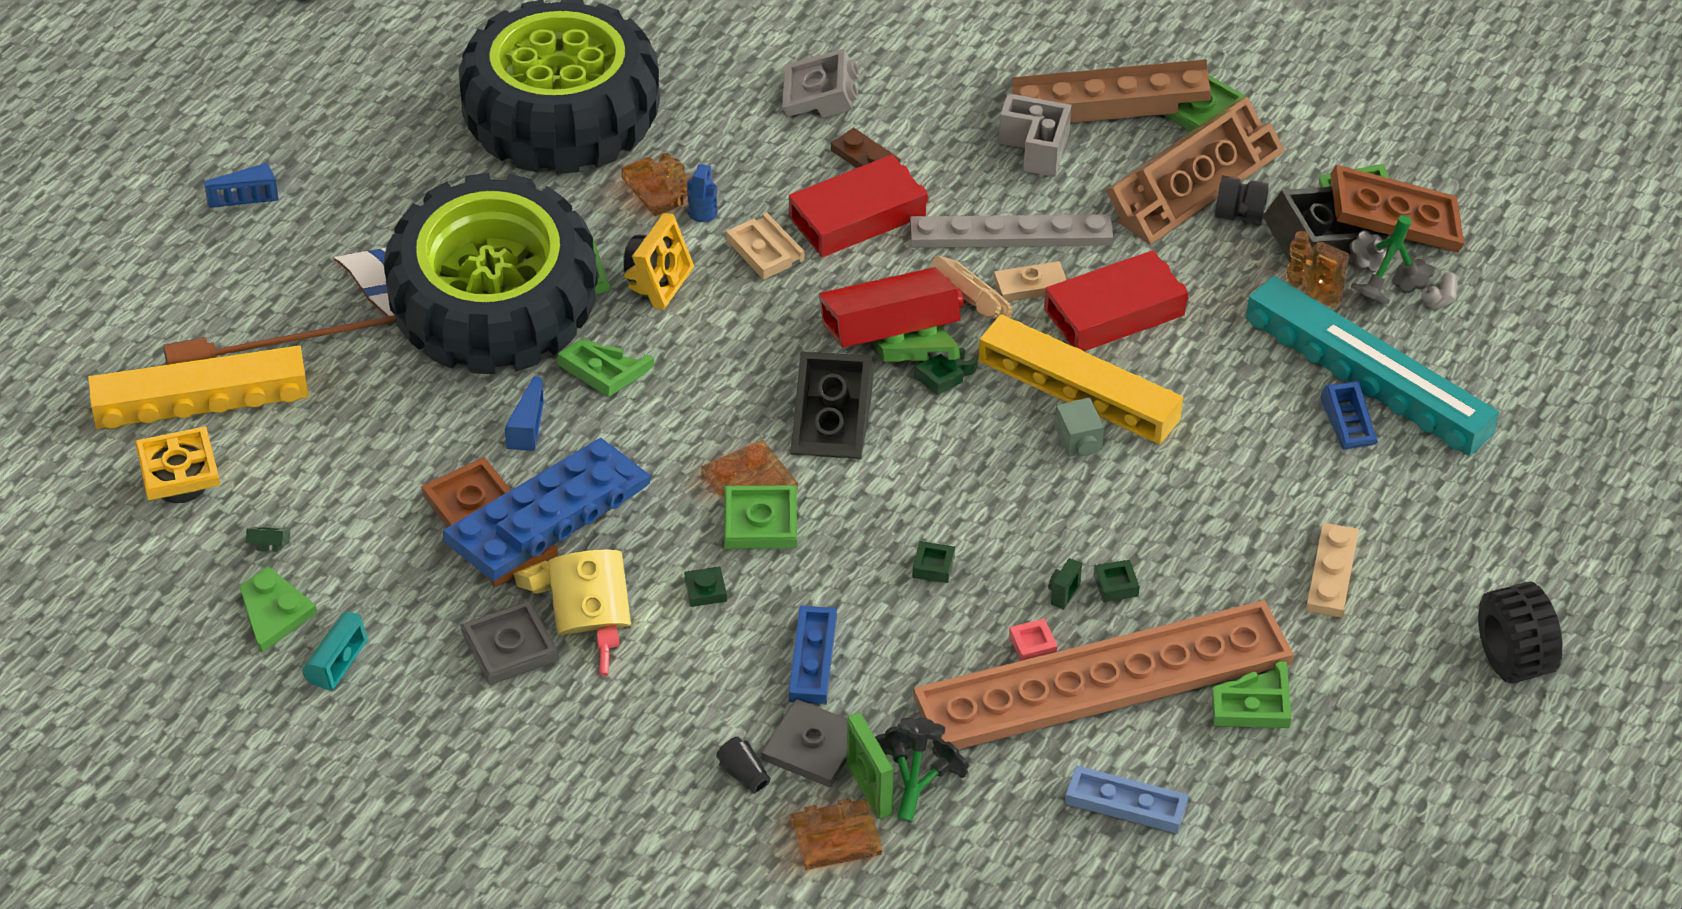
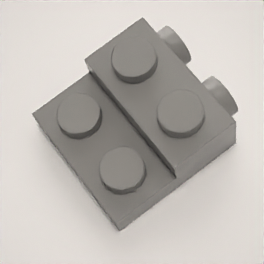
M844 48L786 64L784 67L782 103L786 116L803 114L818 109L823 118L852 110V102L859 98L857 86L853 79L859 78V69L854 59L850 60Z

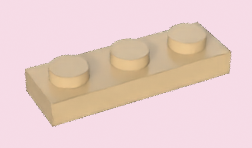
M1323 523L1306 611L1343 618L1359 529Z

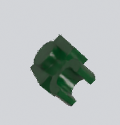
M959 348L960 359L949 360V358L947 359L942 354H939L916 365L914 378L933 393L939 395L963 383L964 376L975 373L978 359L972 358L969 361H964L966 350Z

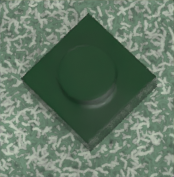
M256 526L246 529V543L257 544V551L277 552L279 546L289 544L290 529Z
M919 541L912 569V578L949 583L955 558V546Z
M1068 558L1061 570L1056 569L1053 572L1048 585V589L1052 591L1051 605L1063 610L1066 608L1080 586L1082 563Z
M1130 559L1094 565L1093 575L1103 602L1139 596L1140 586Z
M720 566L684 572V580L691 607L727 602V592Z

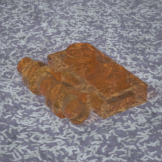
M667 152L659 157L660 163L658 164L649 156L621 168L622 179L654 217L682 206L683 195L688 196V179H692V175H688L684 171L685 167L678 158H673Z
M1298 231L1295 234V239L1290 244L1289 253L1292 260L1287 265L1286 276L1289 279L1288 283L1293 287H1300L1301 285L1306 287V295L1336 309L1342 301L1349 253L1322 241H1318L1311 248V244L1308 242L1309 234L1305 231Z
M850 798L838 800L837 805L822 808L812 805L804 807L802 812L789 814L792 829L807 826V828L796 830V841L805 870L882 855V844L873 816L856 817L869 814L866 799L851 801ZM840 819H841V821H838V822H833V823H828V824H822V823L831 822V821H835V820H840Z

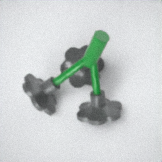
M1405 215L1399 216L1391 237L1383 241L1380 236L1376 234L1371 235L1367 231L1357 233L1356 240L1352 241L1349 246L1350 252L1354 255V263L1360 269L1367 268L1369 272L1377 271L1376 275L1372 274L1368 284L1352 283L1351 288L1381 303L1389 304L1390 299L1386 298L1380 289L1385 281L1382 277L1396 249H1399L1403 262L1397 268V274L1393 276L1392 283L1400 287L1403 293H1411L1415 289H1424L1430 284L1429 278L1435 273L1433 266L1426 264L1423 259L1414 260L1410 258L1404 244L1412 222L1411 218Z

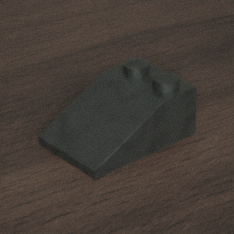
M1332 186L1281 190L1262 216L1293 268L1316 266L1350 254V243L1356 240L1357 233L1361 231H1367L1371 235L1376 234L1381 237L1382 241L1388 237V234L1336 221Z
M800 352L791 454L862 459L874 377V365L871 355Z

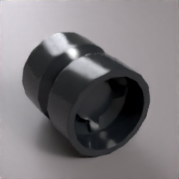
M1222 175L1216 202L1215 218L1234 221L1238 216L1241 217L1243 223L1262 225L1269 183L1250 180L1247 184H1243L1241 178Z

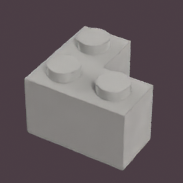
M1008 93L1000 114L999 144L1025 148L1023 171L1056 177L1070 133L1072 105Z

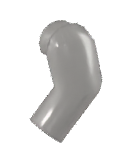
M1450 272L1445 273L1441 277L1440 289L1431 286L1432 291L1429 292L1428 288H1425L1421 294L1424 305L1428 309L1438 310L1454 303L1457 296L1458 276Z

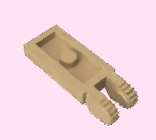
M938 255L934 257L930 267H936L945 277H948L950 282L962 291L963 299L976 306L980 314L990 319H997L1001 314L1012 318L1014 309H1012L1010 303L956 260Z

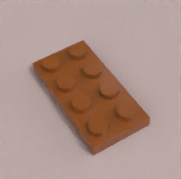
M1335 165L1330 173L1336 221L1392 235L1399 216L1405 215L1412 220L1405 237L1407 240L1459 252L1465 244L1457 196L1340 165Z
M485 457L421 486L422 496L447 528L511 491ZM553 544L539 556L530 558L494 581L488 577L487 579L495 588L514 579L513 573L558 557V548Z

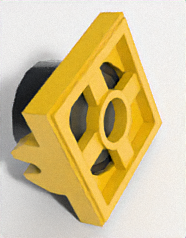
M669 213L662 214L648 235H634L629 240L623 257L624 277L630 282L628 285L629 289L639 294L648 295L652 306L660 310L666 308L694 268L675 216Z
M206 426L135 440L148 501L161 498L171 503H186L199 497L205 489L220 486L219 475Z

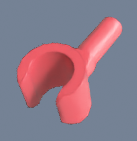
M616 626L602 627L597 630V645L600 655L599 676H608L609 649L620 646Z

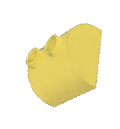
M582 551L561 555L548 561L557 635L597 631L599 628L616 626V628L631 627L621 551Z

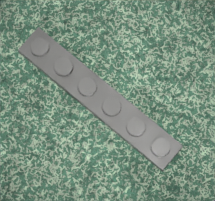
M1111 214L910 217L911 248L1113 245Z

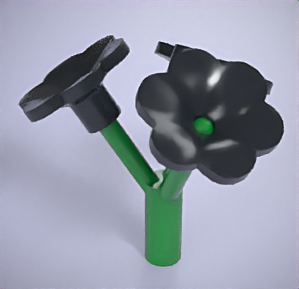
M902 718L898 726L891 727L884 734L875 737L884 754L892 755L893 761L899 765L905 788L897 819L907 822L913 821L920 791L936 776L941 777L948 770L961 778L968 775L967 769L969 764L967 760L960 755L959 750L954 744L949 741L945 742L942 739V734L945 733L946 729L945 726L936 724L927 718ZM927 739H931L934 745L932 751L938 759L930 766L931 770L917 782L921 754L926 750ZM907 749L914 750L910 773L906 763L908 759Z

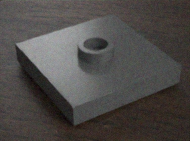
M530 600L460 624L461 633L489 685L559 661V652Z
M796 699L762 751V760L831 788L846 764L848 719Z

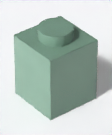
M1090 398L1056 405L1055 429L1068 457L1076 455L1088 456L1098 450H1102L1104 426Z

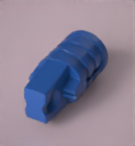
M700 163L697 166V170L694 171L692 179L689 178L687 182L688 215L697 222L711 221L718 213L717 185L713 182L712 168Z

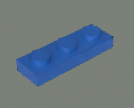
M800 605L789 687V702H795L796 699L810 704L827 705L837 608Z

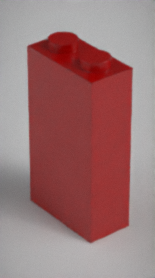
M892 154L789 194V218L823 258L910 223V217L926 216L928 194L926 189L922 185H918L912 178L908 168L905 165H901Z
M1154 250L1046 287L1044 310L1071 346L1087 351L1185 316L1186 302L1189 296L1185 285L1179 283L1171 273L1169 265L1162 261Z
M936 267L819 293L822 323L842 348L961 321L959 308H963L964 305L961 290L956 288L950 282V279L945 277Z

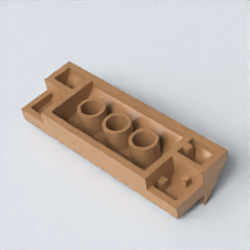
M1207 59L1012 77L1013 94L1072 105L1070 123L1178 113V103L1211 100Z
M1248 96L1223 109L1105 189L1119 215V218L1115 221L1148 244H1152L1217 199L1222 175L1241 178L1243 181L1285 152L1271 123L1262 125Z

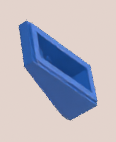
M268 163L204 181L209 208L279 200L276 179ZM217 190H223L224 194L218 196Z
M533 377L505 426L507 449L536 450L544 406L543 381L541 377Z
M1359 381L1325 385L1320 398L1342 449L1376 445L1378 440ZM1350 401L1351 405L1339 406L1341 402ZM1355 412L1356 415L1343 416L1342 413ZM1346 423H1360V426L1346 427L1345 425ZM1361 432L1365 434L1364 437L1349 438L1348 435Z

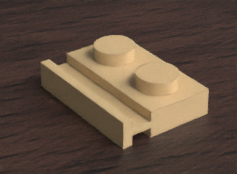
M767 212L759 220L753 218L726 231V241L763 280L792 267V263L797 260L800 263L804 261V250Z

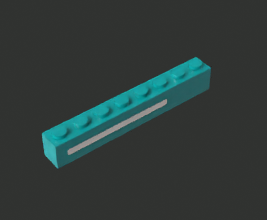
M1275 275L1248 297L1246 319L1255 328L1265 330L1276 337L1281 344L1291 346L1304 354L1310 362L1318 363L1327 368L1338 379L1348 382L1359 381L1364 395L1374 397L1387 405L1393 413L1403 415L1415 422L1424 432H1431L1441 438L1450 448L1460 450L1471 456L1495 434L1499 415L1498 410Z

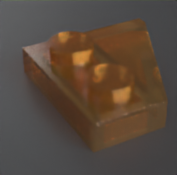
M763 439L701 466L702 476L719 497H724V486L797 485L798 491V482Z

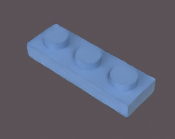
M1076 765L1066 793L1065 804L1178 834L1189 795Z

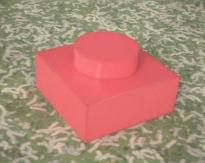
M1045 618L1009 627V638L1020 661L1057 652V644Z

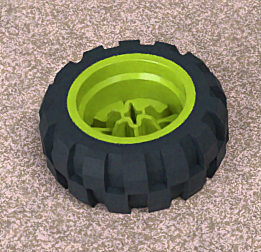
M543 0L522 3L519 10L511 13L504 10L488 19L484 30H476L468 42L462 55V62L458 68L462 115L468 129L476 140L482 144L488 153L500 161L509 158L513 160L517 168L537 173L540 168L555 169L556 174L579 172V167L594 164L598 168L616 161L621 150L630 152L643 140L657 116L660 103L658 60L650 40L632 18L624 20L619 10L602 3L595 7L584 4L583 0H561V2L544 3Z
M489 173L465 176V183L451 187L448 182H445L427 191L423 199L424 204L419 206L412 203L394 228L395 234L391 236L386 245L383 264L390 311L396 316L397 327L418 350L425 347L426 355L433 361L451 369L454 368L457 362L467 364L469 371L477 374H495V367L513 365L516 372L538 365L541 360L540 355L547 351L554 356L558 354L577 335L576 328L581 329L588 320L596 301L595 287L598 284L593 237L584 219L575 210H572V205L547 186L540 191L536 189L535 183L530 178L508 174L506 180L490 179Z

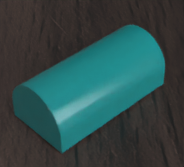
M343 612L302 669L305 679L310 684L329 691L334 690L368 641L360 614Z

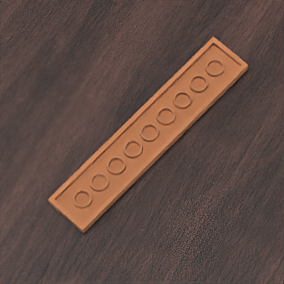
M1262 600L914 687L913 698L922 718L930 719L936 724L945 726L946 729L945 733L942 734V739L945 742H951L957 749H962L1241 678L1254 671L1260 673L1272 670L1275 664L1281 661H1286L1287 666L1292 665L1294 654L1266 601Z

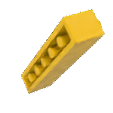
M1002 314L979 339V362L1066 402L1090 398L1100 418L1161 445L1181 419L1183 396Z
M301 345L88 376L91 407L96 429H113L121 425L133 423H152L160 419L187 418L194 414L207 412L221 413L228 409L248 406L259 407L268 403L294 402L298 399L309 398Z

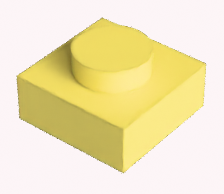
M546 560L513 573L519 588L530 590L534 594L551 590L549 566Z

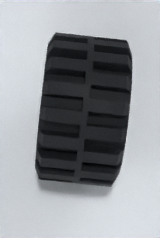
M1525 582L1483 594L1478 612L1479 634L1487 659L1504 682L1512 684L1556 672V669H1559L1563 654L1562 633L1555 609L1543 589L1534 582Z

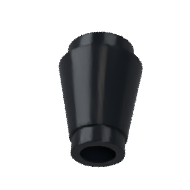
M736 736L724 743L718 750L716 758L720 761L719 767L747 789H750L753 794L770 783L771 778L768 776L749 741H743L739 736Z

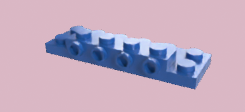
M600 437L444 529L442 541L494 581L530 558L539 556L545 549L558 541L567 539L571 533L581 527L592 524L599 516L609 510L618 508L624 501L648 486L651 475Z

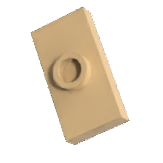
M1060 261L994 271V281L1000 296L1007 301L1045 296L1046 287L1067 280Z

